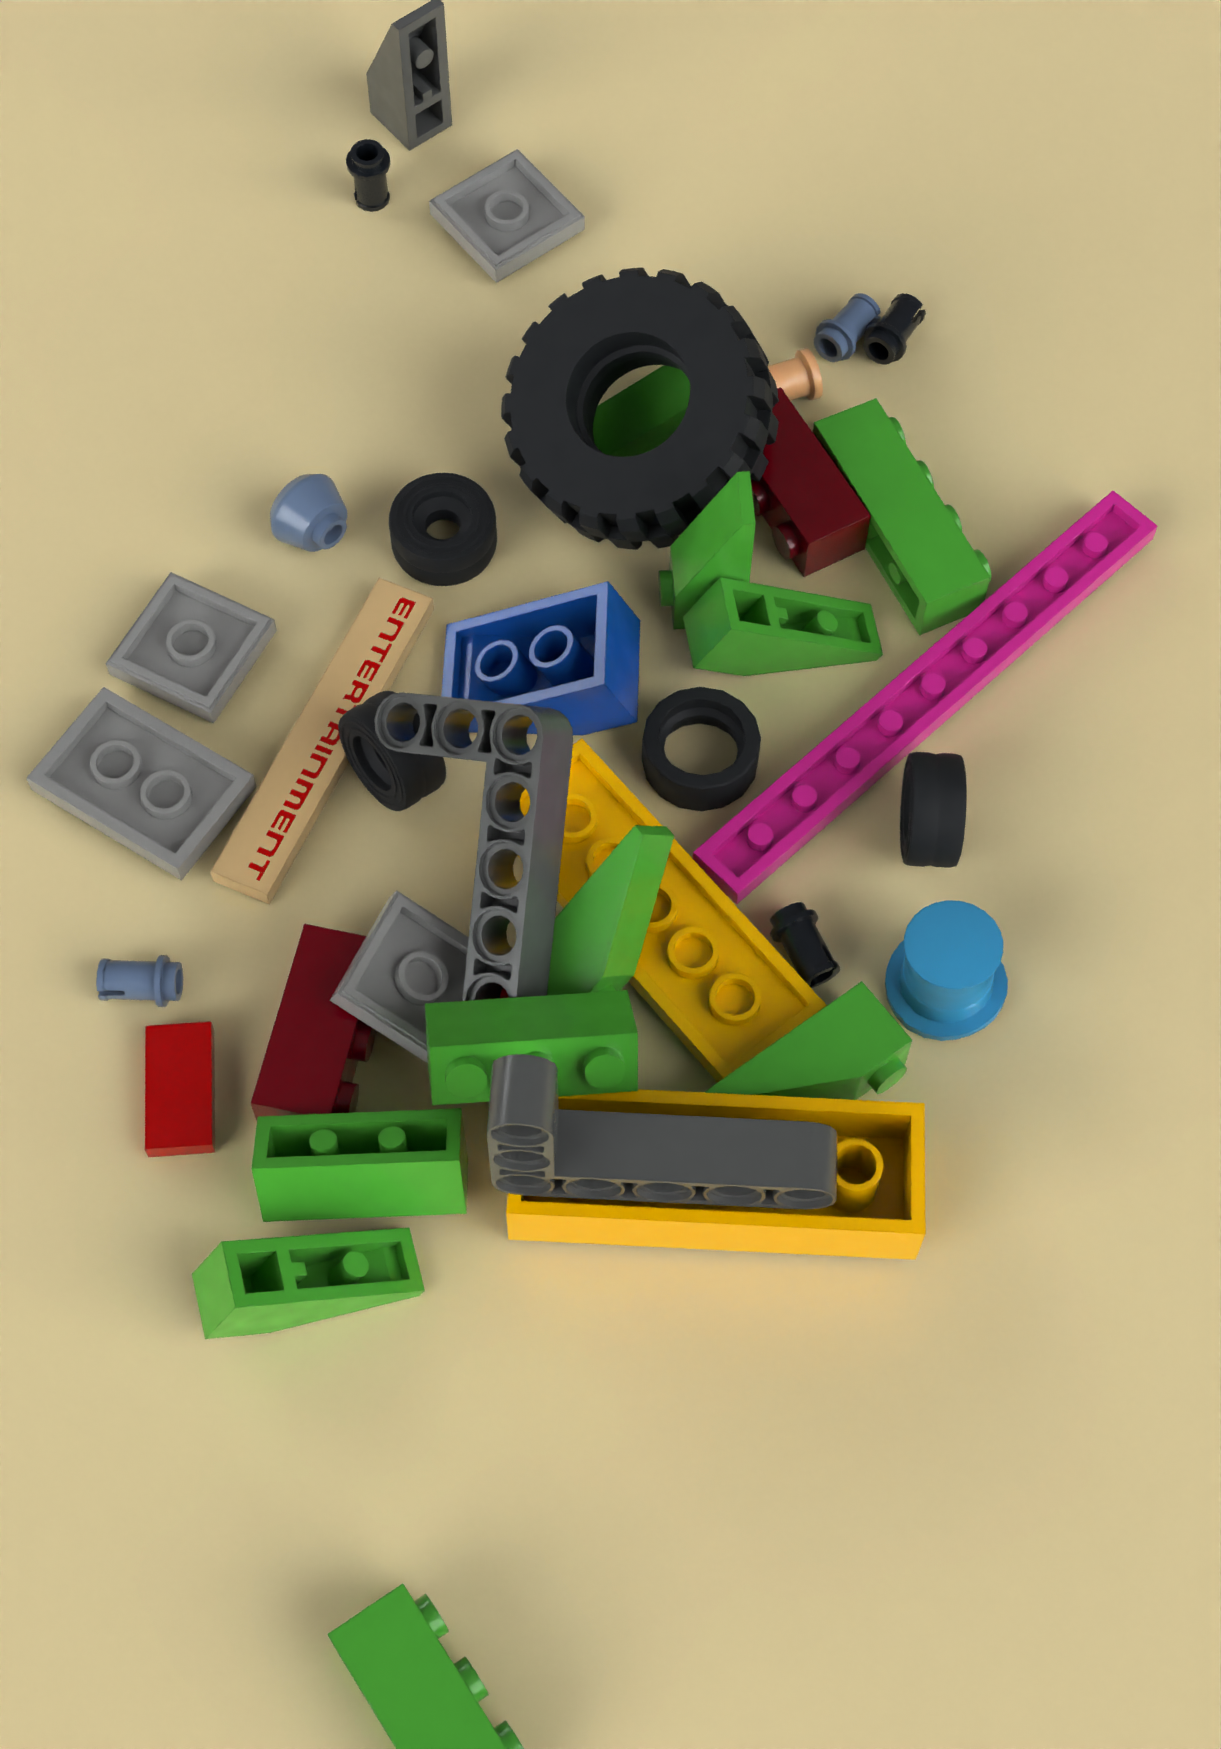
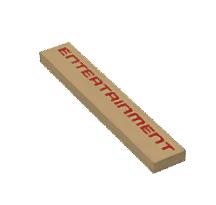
M378 578L210 871L213 882L270 905L349 763L339 736L338 725L340 718L347 711L363 704L375 694L390 690L434 611L433 598Z

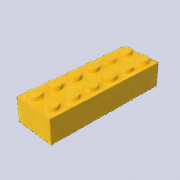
M644 1089L631 1092L558 1097L559 1109L806 1121L831 1126L837 1132V1201L826 1208L784 1209L507 1194L508 1240L916 1260L926 1234L925 1103Z

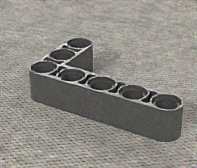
M404 692L391 694L381 702L374 719L375 732L379 741L386 748L396 752L486 762L463 1001L500 999L502 988L507 991L509 998L547 995L573 748V729L568 718L560 711L548 707ZM418 712L420 716V727L418 733L415 735L413 731V720L415 714ZM475 717L478 724V732L472 743L469 737V727ZM534 722L537 729V739L535 745L530 750L526 735L529 726ZM526 789L530 796V807L528 813L523 816L520 809V798ZM518 855L523 863V874L519 882H517L513 873L514 861ZM510 921L516 930V942L513 948L510 947L506 934Z
M526 1054L502 1056L493 1061L487 1122V1143L491 1182L494 1188L502 1192L524 1196L784 1209L826 1208L837 1201V1132L831 1126L806 1121L559 1109L558 1068L555 1063L539 1056Z

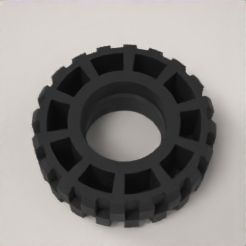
M643 267L622 269L619 272L618 278L606 280L601 274L582 282L584 289L569 298L565 293L548 306L552 311L540 324L535 321L531 324L522 337L526 345L520 357H512L505 378L512 386L511 393H505L502 397L501 417L511 427V431L507 432L504 439L510 458L521 468L519 476L529 490L560 520L571 525L581 535L598 543L604 539H609L617 548L638 550L642 546V541H651L659 549L670 547L679 537L678 535L683 533L737 472L750 471L751 479L760 481L769 463L763 454L765 444L771 445L775 443L779 421L773 414L772 407L779 402L776 381L769 372V361L763 349L734 306L725 304L719 292L702 281L691 286L684 274L676 271L662 269L658 271L657 277L649 276ZM665 365L680 369L690 382V396L686 413L674 433L658 447L635 456L617 457L600 451L594 443L593 422L598 404L607 389L624 374L640 367Z

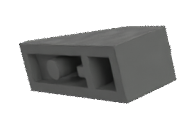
M431 0L392 23L366 73L371 114L409 151L452 126L444 3L441 0Z

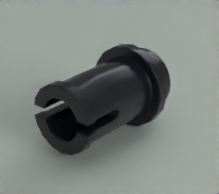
M371 139L360 140L352 146L346 157L347 170L354 177V197L357 200V206L364 211H379L390 200L386 173L391 165L390 156L379 142Z
M898 294L892 300L891 306L880 321L872 323L866 329L863 348L866 355L872 361L887 365L903 357L907 348L906 341L926 315L925 310H919L923 306L921 301L910 294Z
M797 902L780 909L770 918L773 926L770 935L774 942L782 943L797 973L811 988H814L836 976L840 971V966L833 959L815 925L818 921L816 911L807 910L803 902Z

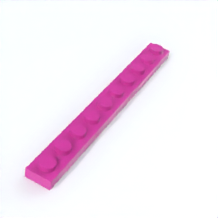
M1111 491L693 852L692 859L725 895L737 905L1152 541L1158 526L1115 491Z

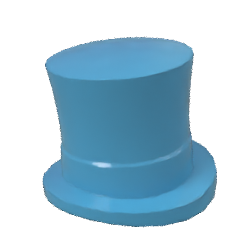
M953 900L933 903L914 915L907 925L904 940L891 955L885 979L888 1003L894 1015L907 1030L924 1038L939 1041L957 1040L984 1029L995 1020L1007 996L1008 979L1004 965L1001 962L1003 938L994 919L984 910L973 904Z

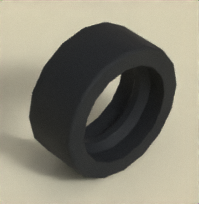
M696 687L679 690L661 700L646 719L642 738V763L646 780L661 798L679 808L701 812L724 808L742 797L755 779L761 736L755 716L741 700L723 690ZM694 724L716 726L734 739L738 749L737 757L731 766L718 773L707 775L687 773L672 765L667 759L664 750L666 738L682 726Z

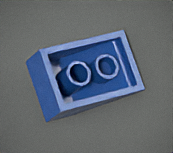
M609 581L447 624L441 696L552 708L560 711L568 718L573 729V735L579 736L636 723L638 721L640 619ZM475 717L470 723L469 732L471 733L478 732V724ZM534 722L529 726L527 734H537Z

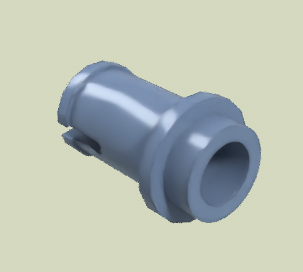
M858 293L848 301V304L833 319L823 320L816 328V336L814 338V346L819 355L830 362L849 359L855 353L856 343L864 335L866 329L872 323L880 321L881 317L878 315L881 311L877 303L868 295Z
M160 955L157 961H121L103 958L100 960L97 969L96 986L97 991H99L98 997L101 1001H108L109 999L155 1000L158 1007H166L169 1001H179L183 990L182 964L180 962H170V958L167 955Z

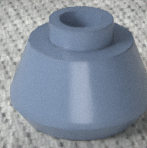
M305 474L289 482L276 497L270 511L271 530L274 537L282 543L310 552L332 548L342 539L347 528V509L335 483L325 474Z

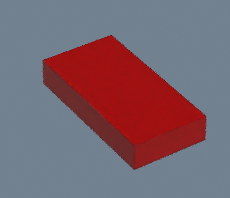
M211 1021L145 1026V1151L148 1157L215 1153L214 1028Z

